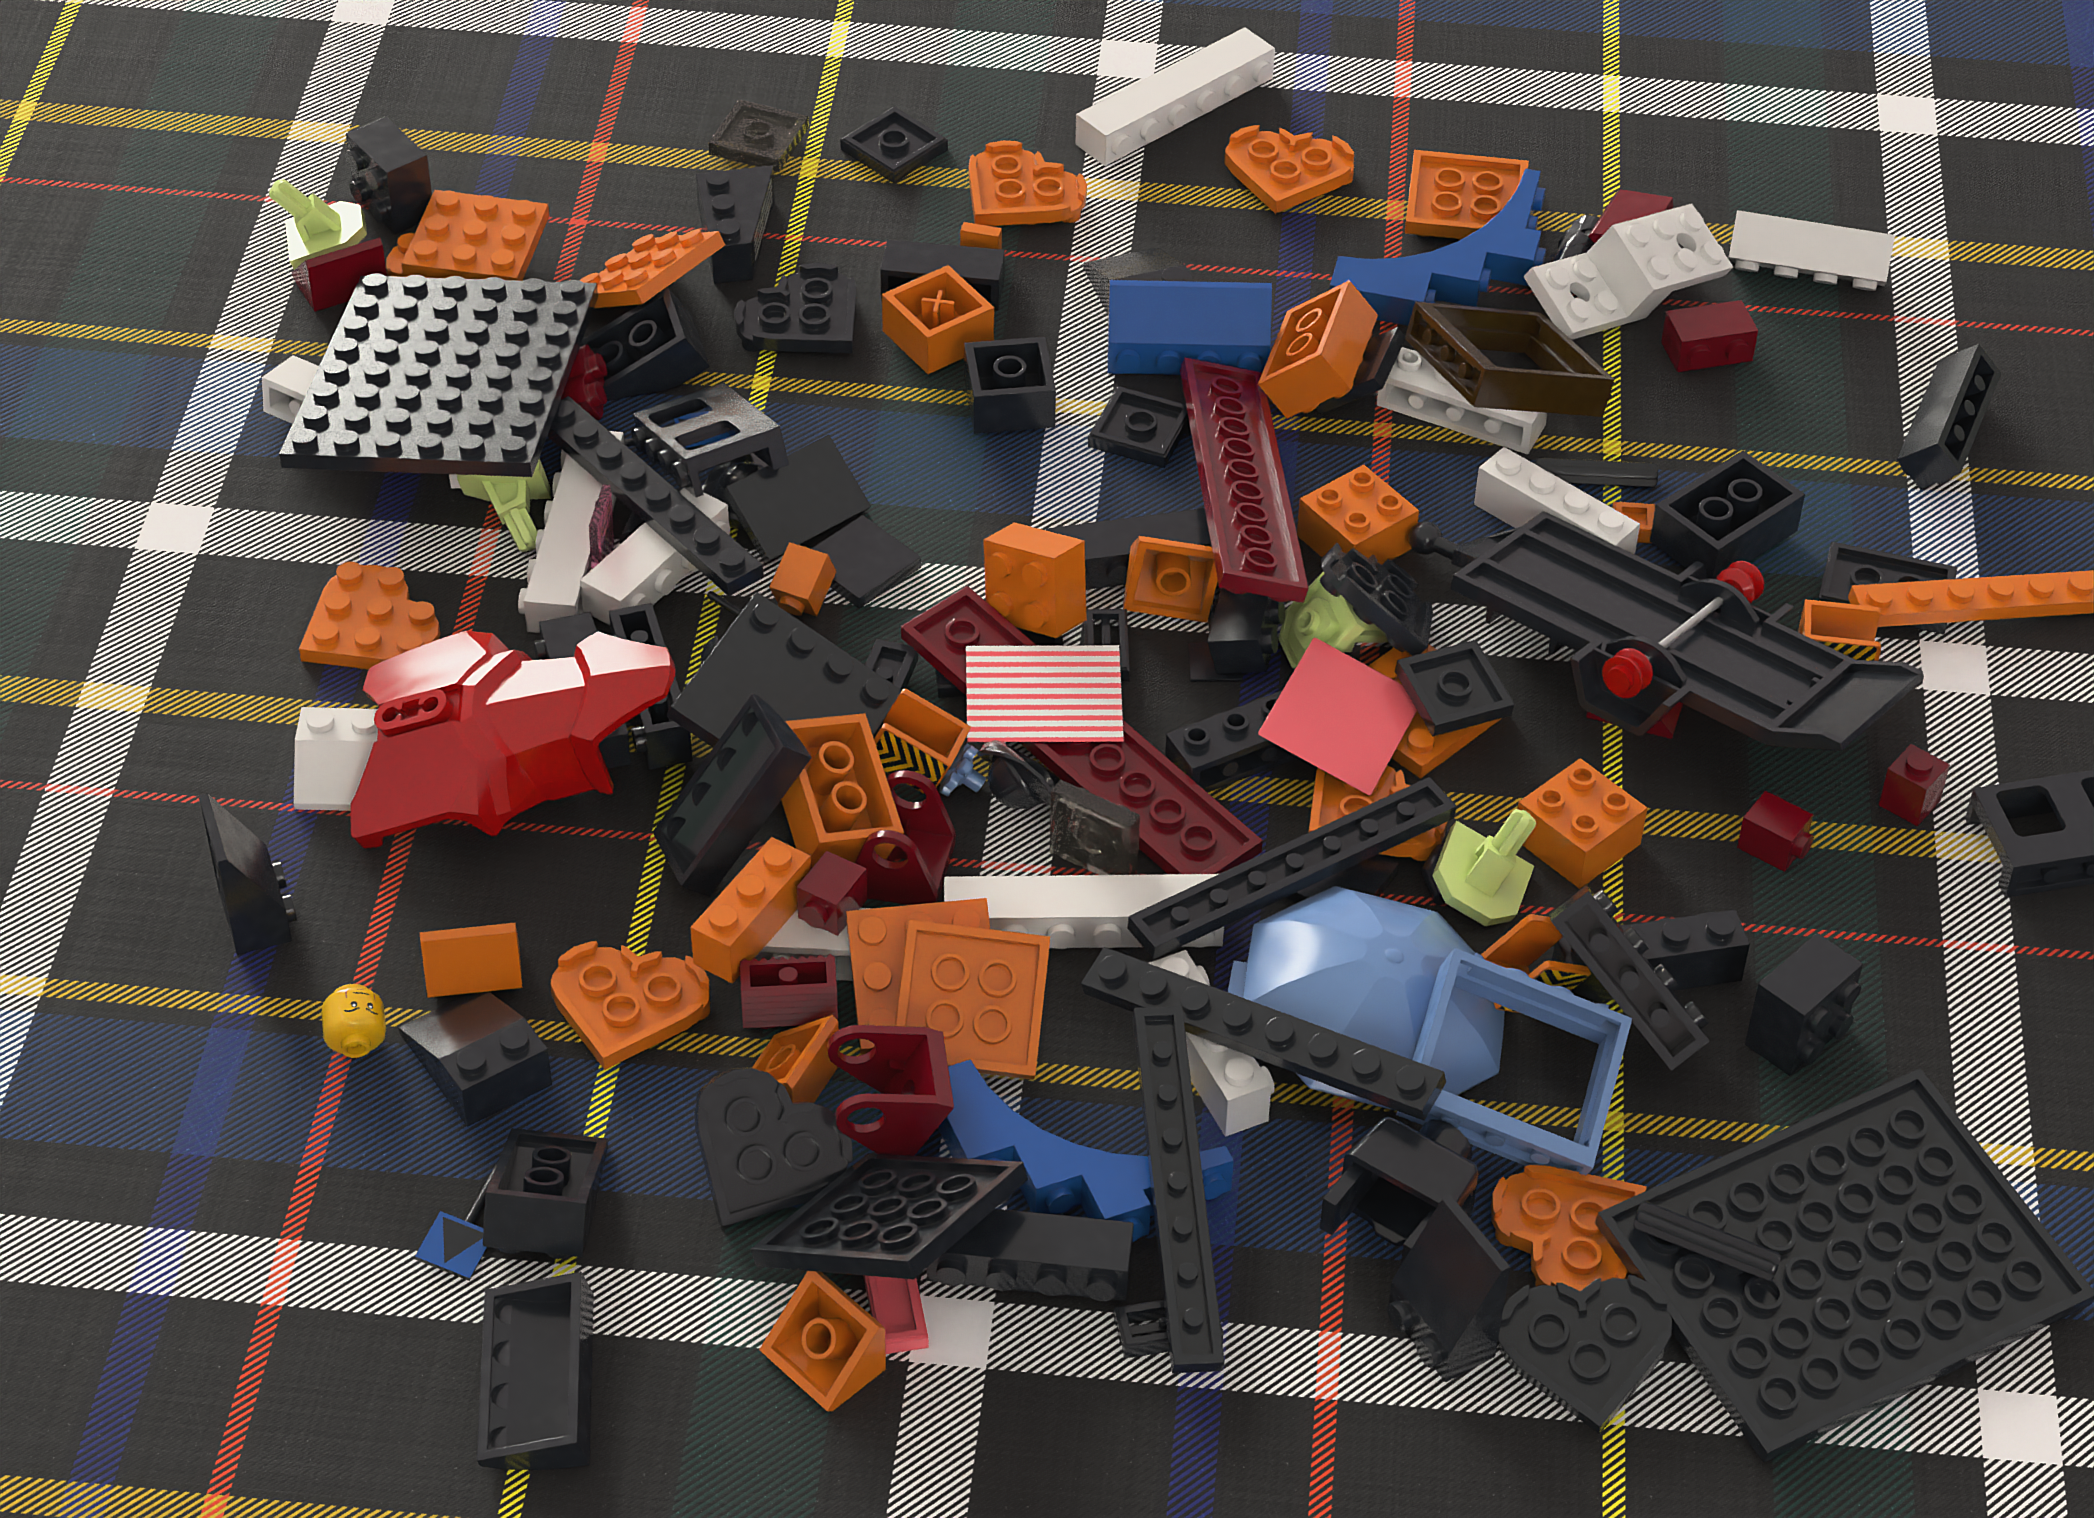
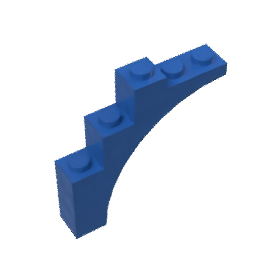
M1525 169L1517 190L1504 208L1482 228L1458 242L1431 252L1401 258L1364 259L1338 256L1330 289L1350 280L1378 314L1376 320L1408 326L1415 302L1436 303V300L1477 307L1480 292H1488L1491 279L1529 286L1524 275L1532 267L1543 265L1546 256V248L1540 247L1541 231L1536 230L1538 217L1533 216L1534 210L1542 211L1546 188L1539 187L1541 171Z
M971 1060L948 1066L954 1109L939 1125L938 1129L952 1158L1023 1162L1028 1180L1020 1189L1033 1213L1061 1214L1072 1207L1081 1205L1088 1218L1133 1222V1242L1149 1234L1150 1216L1154 1215L1148 1156L1109 1153L1074 1144L1044 1131L1013 1111L990 1089ZM1226 1146L1201 1151L1200 1159L1205 1200H1211L1219 1197L1224 1192L1231 1191L1234 1160Z

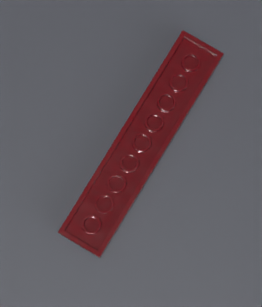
M1184 357L1180 374L1219 587L1235 594L1252 593L1268 596L1278 602L1290 600L1304 603L1309 588L1268 398L1258 385L1262 372Z
M968 586L901 626V639L909 646H912L919 655L966 696V646H1037ZM1124 720V742H1019L1167 874H1220L1251 860L1262 852L1263 840Z

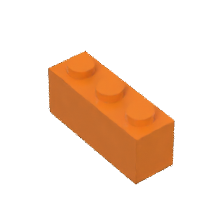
M771 837L690 927L693 964L733 983L740 975V961L744 958L748 961L755 958L798 909L797 886L811 870V856Z

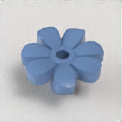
M968 743L960 748L950 769L939 783L941 785L940 793L949 796L953 789L962 783L975 792L980 790L986 777L973 769V758L977 754L978 749Z

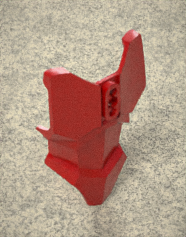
M463 631L411 649L372 666L368 670L363 691L373 702L376 701L379 706L374 716V724L378 728L377 741L373 744L356 794L350 803L352 837L362 848L380 847L385 836L446 819L467 821L486 834L497 836L503 825L512 817L545 800H557L594 789L600 793L611 795L613 793V782L598 745L605 737L625 722L667 697L676 673L675 664L669 650L666 647L648 645L596 632L576 645L574 657L532 660L523 651L509 650L493 633Z

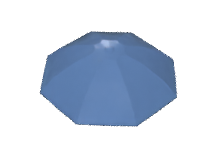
M1334 886L1253 925L1243 998L1412 1060L1439 967L1454 948L1472 955L1475 952L1438 912ZM1454 986L1430 1067L1444 1071L1446 1084L1442 1090L1458 1096L1499 1073L1505 1011L1496 1010L1492 1001ZM1297 1074L1310 1089L1391 1109Z

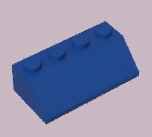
M1110 280L1108 373L1181 375L1180 370L1184 357L1263 372L1271 348L1272 283Z

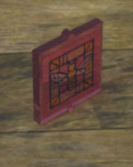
M602 485L589 523L591 570L607 557L614 547L611 485Z

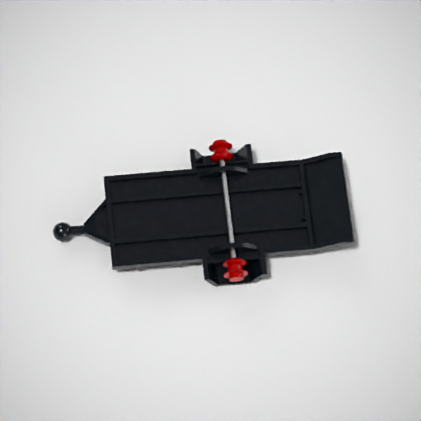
M1545 511L1521 527L1469 541L1461 545L1442 537L1439 527L1429 521L1415 524L1408 535L1411 548L1418 554L1429 555L1436 552L1452 560L1451 564L1462 568L1453 575L1451 590L1486 606V623L1490 624L1501 615H1504L1549 637L1548 654L1553 655L1564 646L1577 651L1570 659L1579 705L1584 710L1636 736H1643L1680 702L1768 746L1842 751L1924 679L1922 670L1905 662L1855 660L1779 624L1781 619L1794 606L1786 603L1774 614H1770L1751 605L1754 600L1762 595L1764 579L1759 569L1746 561L1732 563L1717 576V579H1707L1705 565L1699 561H1696L1677 575Z

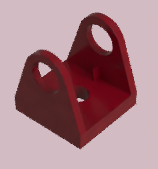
M896 771L887 776V781L904 834L891 830H880L870 834L855 864L867 868V898L905 905L937 903L955 847L956 831L934 783L926 776L914 771ZM902 783L915 785L925 793L926 799L921 802L903 800L896 795L893 787ZM889 843L896 846L887 859H883L876 853L874 849L876 845ZM896 859H906L901 862H892Z
M853 1025L838 1030L829 1038L827 1051L830 1061L881 1093L859 1094L843 1101L835 1113L838 1129L846 1136L877 1154L914 1156L954 1109L943 1032L927 1027ZM853 1039H865L875 1044L871 1051L860 1056H848L838 1050L843 1043ZM861 1108H876L883 1112V1116L871 1124H855L847 1119L853 1111Z

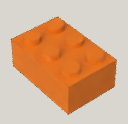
M1350 280L1288 310L1258 385L1287 419L1301 412L1309 413L1320 403L1333 397L1336 399L1341 398L1352 389L1358 367L1363 361V354L1367 343L1372 337V330L1378 314Z
M866 713L785 721L812 757L781 799L796 849L811 856V868L814 867L826 851L855 863L866 839L876 831L891 830L904 834ZM882 843L876 845L874 849L881 858L887 859L896 845Z

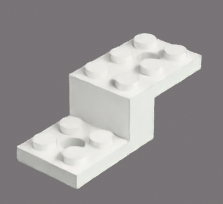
M1693 204L1614 224L1587 253L1532 267L1524 275V278L1552 323L1573 340L1644 319L1672 291L1723 277L1733 266L1725 255L1723 248L1717 243L1704 223L1702 216L1697 212ZM1571 292L1574 293L1578 298H1574Z

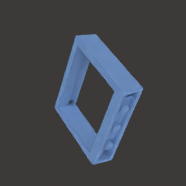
M1454 948L1439 967L1412 1060L1427 1066L1431 1065L1453 986L1598 1043L1599 1047L1574 1141L1444 1090L1439 1094L1425 1121L1397 1111L1396 1115L1424 1125L1425 1122L1431 1119L1445 1121L1460 1130L1470 1144L1525 1166H1553L1587 1175L1594 1167L1632 1018L1608 1009L1609 1005L1595 1004L1575 996L1567 988L1550 986L1532 979L1528 974L1519 969L1504 968L1485 960L1478 953L1472 955Z

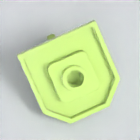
M285 179L275 181L269 190L270 198L294 216L285 220L289 260L294 270L305 260L356 245L367 235L365 215L358 204L339 201L327 205L314 193L309 197L305 196Z
M540 458L532 477L457 474V480L464 495L491 501L502 525L506 524L518 550L530 552L536 549L538 531L528 513L530 512V499H550L551 489Z
M1324 571L1308 587L1304 603L1294 601L1285 610V620L1281 626L1278 639L1293 669L1297 667L1313 638H1317L1341 652H1352L1356 642H1388L1385 636L1386 633L1374 623L1369 625L1363 622L1355 614L1353 606L1343 596L1335 597L1324 589L1320 583V578L1325 574Z
M1513 810L1495 837L1489 835L1486 838L1458 821L1451 826L1432 875L1446 904L1484 926L1510 922L1517 915L1534 869V865L1516 855L1536 826V820L1530 813L1525 810Z

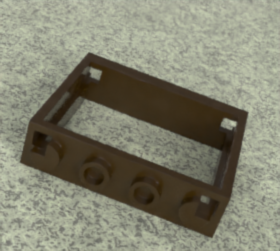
M1415 302L1405 340L1473 407L1603 417L1607 402L1612 396L1610 393L1615 379L1542 313ZM1479 350L1525 353L1542 370L1496 367Z

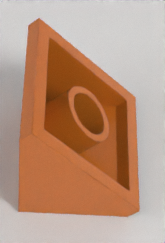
M1138 536L1130 547L1123 609L1207 623L1218 582L1212 547Z
M515 923L420 932L427 998L522 988L520 946Z
M833 1015L775 1034L752 1068L769 1073L775 1080L785 1086L792 1103L807 1101L814 1103L838 1068L830 1061L827 1051L829 1038L839 1030L838 1020Z
M807 1271L759 1349L826 1411H834L886 1370L885 1327L826 1275L816 1271Z

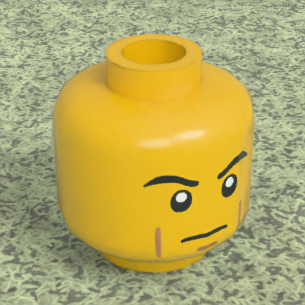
M347 984L337 988L323 1002L321 1011L323 1038L330 1049L347 1057L358 1058L367 1055L384 1041L386 1033L384 1004L378 994L363 985Z

